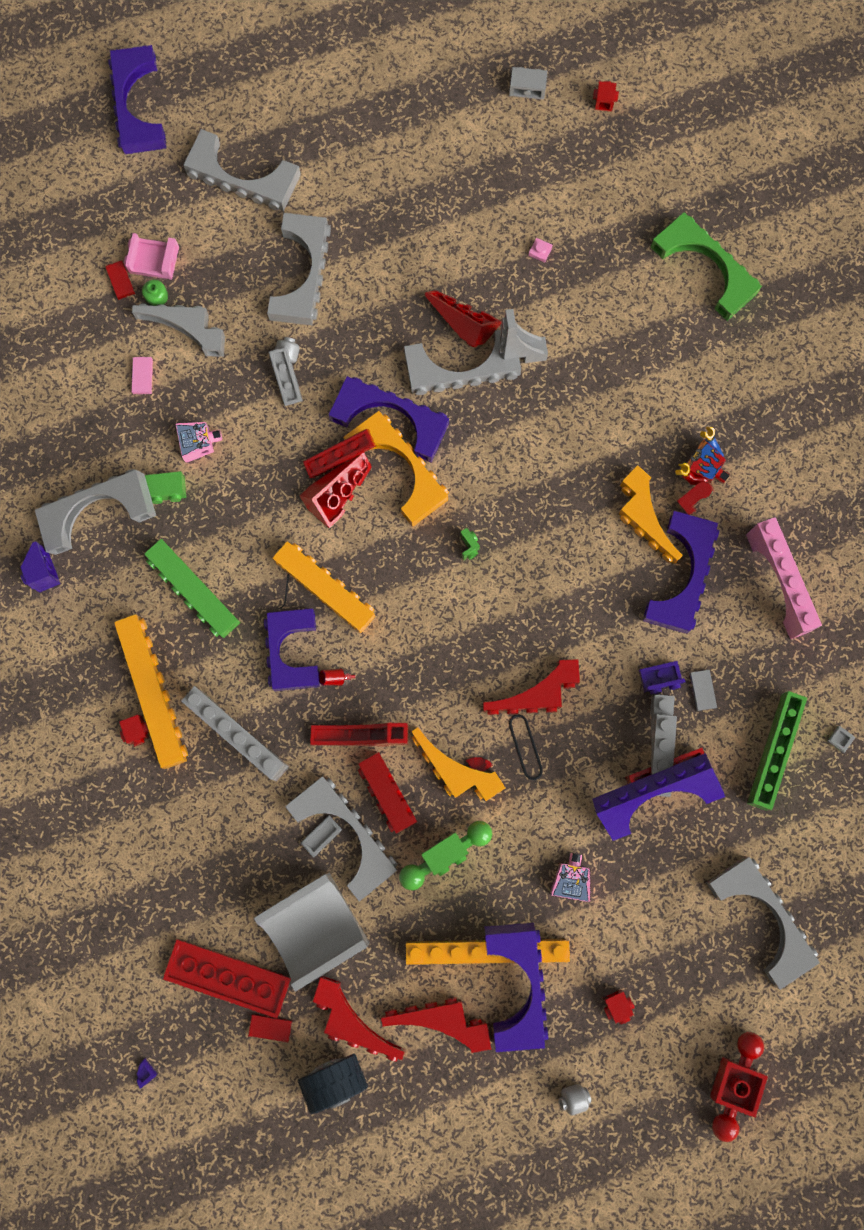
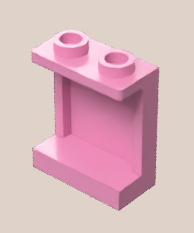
M133 233L132 238L128 241V256L126 255L124 259V265L129 273L172 280L179 249L176 239L168 238L167 242L141 239L136 233Z

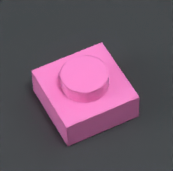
M536 238L529 256L545 263L553 245Z

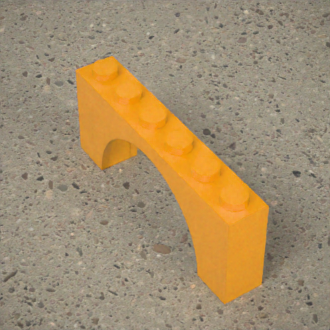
M378 411L343 438L345 440L365 429H369L376 447L370 450H389L397 453L408 462L415 476V486L410 499L401 507V513L410 525L414 527L447 502V494L449 492L443 484H438L436 475L431 470L428 471L425 468L426 464L420 456L416 457L410 443L403 441L401 432L390 425L391 421L386 414L382 415Z

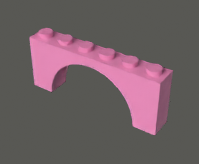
M774 517L758 523L746 536L753 552L757 551L764 555L778 577L786 605V616L783 624L789 638L793 639L807 634L822 626L778 521Z

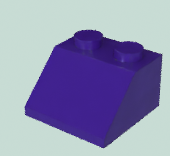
M33 542L20 567L23 573L21 574V579L25 585L40 593L61 583L50 554L38 542Z

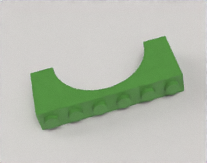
M685 212L653 239L651 248L662 259L676 252L694 251L708 256L718 265L724 277L725 289L722 298L714 309L726 321L755 297L762 287L759 281L752 277L744 266L738 264L733 256L721 247L719 242L713 240L707 231L698 226L695 220Z

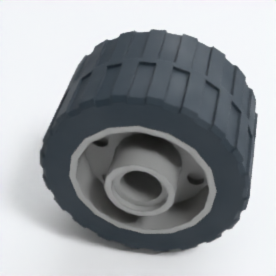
M356 1054L348 1055L342 1059L330 1060L298 1079L299 1087L311 1115L330 1107L331 1109L338 1107L368 1088Z

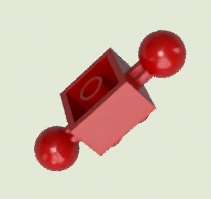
M745 1032L738 1038L737 1048L741 1054L739 1063L722 1057L710 1098L715 1103L725 1106L724 1112L717 1115L712 1122V1131L715 1137L722 1142H731L739 1134V1124L735 1119L737 1111L756 1118L768 1076L763 1072L751 1068L753 1060L759 1058L764 1052V1042L754 1032ZM740 1083L742 1087L736 1089L737 1084Z

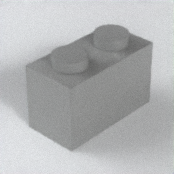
M512 67L509 96L544 99L547 70Z

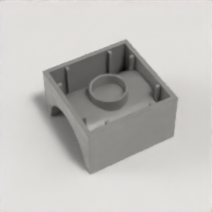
M330 873L321 876L254 918L257 925L265 930L279 951L289 972L291 986L295 992L367 948L370 944Z

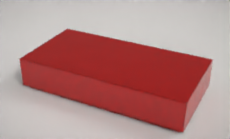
M122 260L105 266L118 300L135 294Z
M252 1014L248 1036L289 1042L293 1020Z

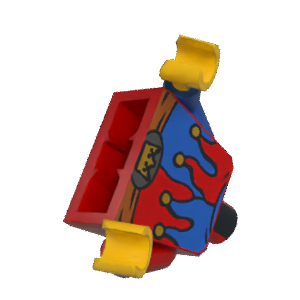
M705 427L707 433L701 431L700 436L706 438V441H702L687 464H679L681 470H676L675 473L676 475H682L690 485L696 486L700 482L711 483L714 478L724 484L730 475L721 469L726 459L714 437V428Z

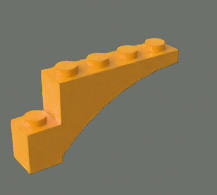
M637 465L620 485L622 492L626 496L633 497L620 510V519L626 525L630 524L639 537L647 539L649 541L648 545L652 549H658L663 554L662 557L666 562H672L675 565L683 555L673 546L662 530L651 502L649 488L651 477Z
M418 727L411 731L414 735L411 738L417 747L421 745L425 751L422 755L427 763L432 762L435 769L433 772L438 780L443 779L446 783L444 789L449 796L453 795L456 798L475 785L477 788L474 791L479 799L482 800L484 798L487 801L505 789L495 771L493 773H486L459 764L439 751Z

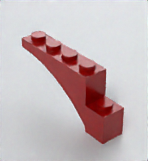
M579 659L559 660L556 669L536 686L511 698L483 702V712H487V715H499V711H507L509 715L519 714L518 711L526 710L527 714L538 713V710L546 709V713L557 712V709L562 707L561 686H564V689H572L580 683Z
M408 723L311 725L310 745L379 747L408 745Z
M322 976L313 1002L317 1003L316 1007L320 1009H332L324 1034L328 1035L327 1038L334 1041H339V1039L345 1040L347 1045L354 1048L359 1046L367 1048L366 1051L371 1054L378 1055V1052L385 1054L386 1058L392 1061L402 1060L405 1048L387 1041L370 1029L349 1005L340 987L341 982Z
M457 997L445 999V1003L438 1005L437 1001L425 1003V1007L418 1009L417 1005L405 1007V1011L397 1012V1009L388 1010L381 1017L382 1027L392 1025L426 1027L455 1038L470 1048L471 1053L491 1050L486 1021L482 1022V1019L470 1020V1024L466 1025L462 1001H457Z

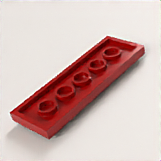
M181 939L176 940L163 976V980L277 1019L291 981L289 976Z

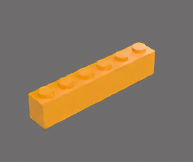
M287 541L272 558L274 562L361 634L374 619V608L368 603H361L359 601L360 597L352 590L348 592L344 588L345 584L339 579L334 580L331 578V573L323 566L320 569L315 564L317 561L310 555L305 556L301 553L302 549L296 543L290 544Z

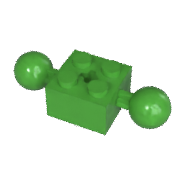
M475 821L468 827L467 835L459 839L455 832L421 854L425 860L424 863L419 866L410 864L400 871V884L405 889L414 891L423 885L425 876L432 872L434 876L436 874L442 876L450 871L449 866L453 863H456V865L461 864L467 860L465 855L469 853L466 849L472 845L478 847L485 846L491 841L492 829L490 825L484 821Z

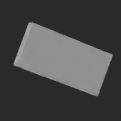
M710 670L689 673L696 710L702 711L717 708Z
M329 815L300 844L314 858L343 829Z

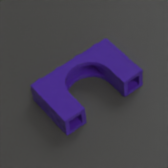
M314 609L267 613V618L264 619L265 630H268V637L265 638L266 648L270 651V656H267V666L271 668V675H268L269 687H272L273 691L321 687L318 666L290 667L284 664L280 657L281 643L288 635L296 632L316 631Z

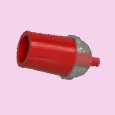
M344 667L321 670L319 673V682L322 686L344 687L351 682V679L355 678V675H351V672Z

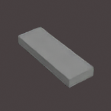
M287 347L269 351L284 406L302 402L303 399Z

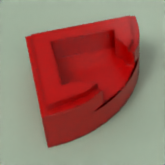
M472 757L466 760L471 769L482 772L493 766L490 761L481 757Z

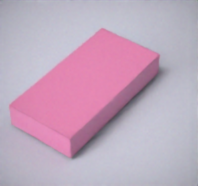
M133 357V394H152V357Z

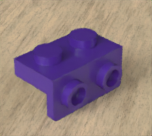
M677 661L638 670L644 693L650 692L651 695L661 693L663 688L669 687V690L679 689L681 684L685 683V679L681 677Z

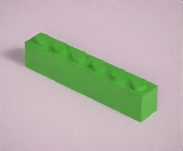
M162 539L144 553L148 558L146 562L153 569L157 567L161 571L158 575L166 583L170 581L174 585L171 589L178 596L182 594L186 598L183 602L191 610L195 608L199 612L196 616L203 623L207 621L211 625L209 630L216 637L220 635L224 639L240 624L236 617Z
M790 691L782 693L747 804L765 811L773 809L807 697Z

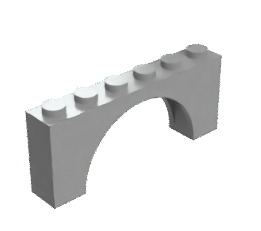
M200 130L183 165L186 174L194 180L197 178L201 179L207 185L213 186L214 184L225 192L230 190L241 198L248 197L257 204L264 203L273 210L277 211L279 209L284 211L301 176L298 165L282 160L280 165L271 174L255 180L235 178L227 174L217 162V154L220 147L218 136L208 131Z
M284 213L281 227L283 238H288L301 244L312 258V267L307 280L300 288L287 295L270 296L267 314L270 321L313 326V320H317L318 309H315L316 303L320 302L318 288L323 283L321 269H325L326 260L323 256L328 251L326 237H330L331 226L328 225L327 218Z
M501 330L495 331V345L489 358L479 367L465 372L448 371L437 366L425 353L422 343L404 346L412 394L416 393V395H424L427 391L432 390L442 392L445 388L450 387L460 389L463 385L468 384L477 386L485 381L495 383L503 378H507V380L516 379L521 374L519 358L504 360L503 353L499 352Z
M135 469L127 470L121 476L110 477L106 482L95 483L91 485V488L77 490L71 496L60 497L58 501L45 503L40 508L35 509L45 550L54 555L72 549L71 533L77 516L86 506L97 500L108 498L118 500L127 509L130 518L137 522H142L156 516L145 475Z
M194 686L182 699L181 702L271 780L277 782L290 767L240 726L199 688Z
M322 776L285 807L297 822H301L305 818L316 814H333L344 819L354 828L361 842L362 860L356 876L347 887L360 902L397 871L396 866L398 864L391 855L389 857L385 855L383 851L386 848L379 840L375 842L370 836L373 832L367 824L363 826L358 819L361 817L356 810L348 808L346 805L348 800L342 793L339 795L336 793L334 782L330 778L325 779Z
M744 857L707 881L706 884L717 900L722 901L734 895H750L762 901L773 912L780 930V944L775 958L764 969V972L773 986L781 990L820 963L817 959L818 953L811 945L807 944L805 941L806 935L800 928L797 929L793 923L795 921L794 917L788 910L785 911L781 905L783 903L782 899L777 893H773L770 888V881L759 872L758 869L760 867L753 858Z

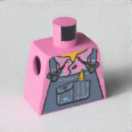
M206 422L176 424L181 455L185 462L213 453L212 443L222 441L220 429L210 431Z
M570 853L569 865L559 864L550 895L590 902L589 868L580 867L582 855Z

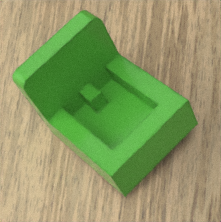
M465 528L460 532V537L469 549L462 553V559L468 558L471 560L479 554L477 551H479L480 545L477 543L478 538L476 534Z

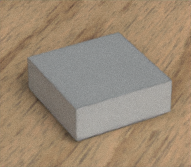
M837 726L827 742L842 753H845L855 737L841 726Z

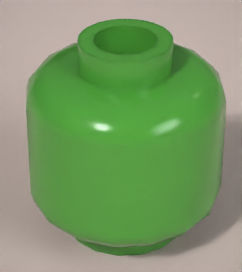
M152 279L143 285L142 294L150 306L164 305L167 302L168 292L161 281Z

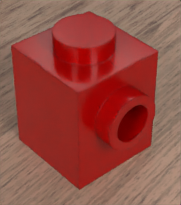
M599 81L598 88H594L593 100H596L595 110L612 112L614 102L618 101L619 91H616L617 83Z
M135 715L119 721L122 729L120 735L123 742L136 747L144 744L145 740L149 738L147 723L144 722L142 716Z
M621 989L603 997L606 1007L603 1009L608 1020L612 1019L615 1024L619 1022L621 1025L631 1020L630 1017L634 1016L632 1011L635 1008L630 997L626 998L624 991Z

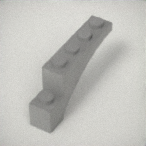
M147 304L132 306V313L137 320L153 321L172 327L194 340L202 348L205 356L224 357L225 334L222 329L217 327L208 329L209 314L206 308L201 306L185 307L182 305L167 307L162 304L157 306H149Z
M505 310L499 342V352L503 353L504 360L521 357L524 358L525 363L546 361L548 351L545 337L536 336L522 329L515 321L514 310Z
M655 694L651 696V775L673 766L677 716H673L675 696ZM671 792L657 796L671 797Z

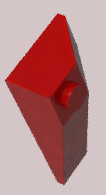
M437 290L425 292L424 296L469 346L476 347L485 344L501 325V321L484 311H481V313L471 311L472 306L456 304L455 298Z
M362 453L314 482L299 496L308 511L327 528H330L343 516L345 510L342 508L347 500L352 501L354 498L352 494L356 485L360 486L372 466L365 453Z

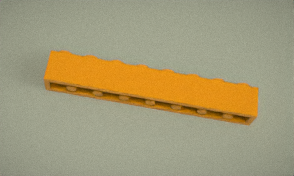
M137 614L118 620L114 624L160 767L167 769L187 761L188 751L186 746L182 745L180 741L182 732L179 726L176 727L174 719H176L175 711L173 708L170 709L168 701L171 700L167 690H164L162 683H165L164 677L161 672H158L156 665H159L156 654H152L151 647H153L152 640L145 633L147 629L144 618L141 619Z
M540 939V943H537V950L541 949L542 962H570L569 940ZM486 940L406 941V965L516 963L503 956L487 955Z

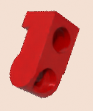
M700 482L677 500V502L688 515H692L697 511L694 506L703 499L711 497L714 488L708 482Z

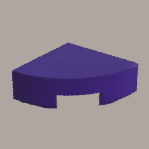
M146 1058L140 1063L137 1071V1084L140 1089L158 1075Z

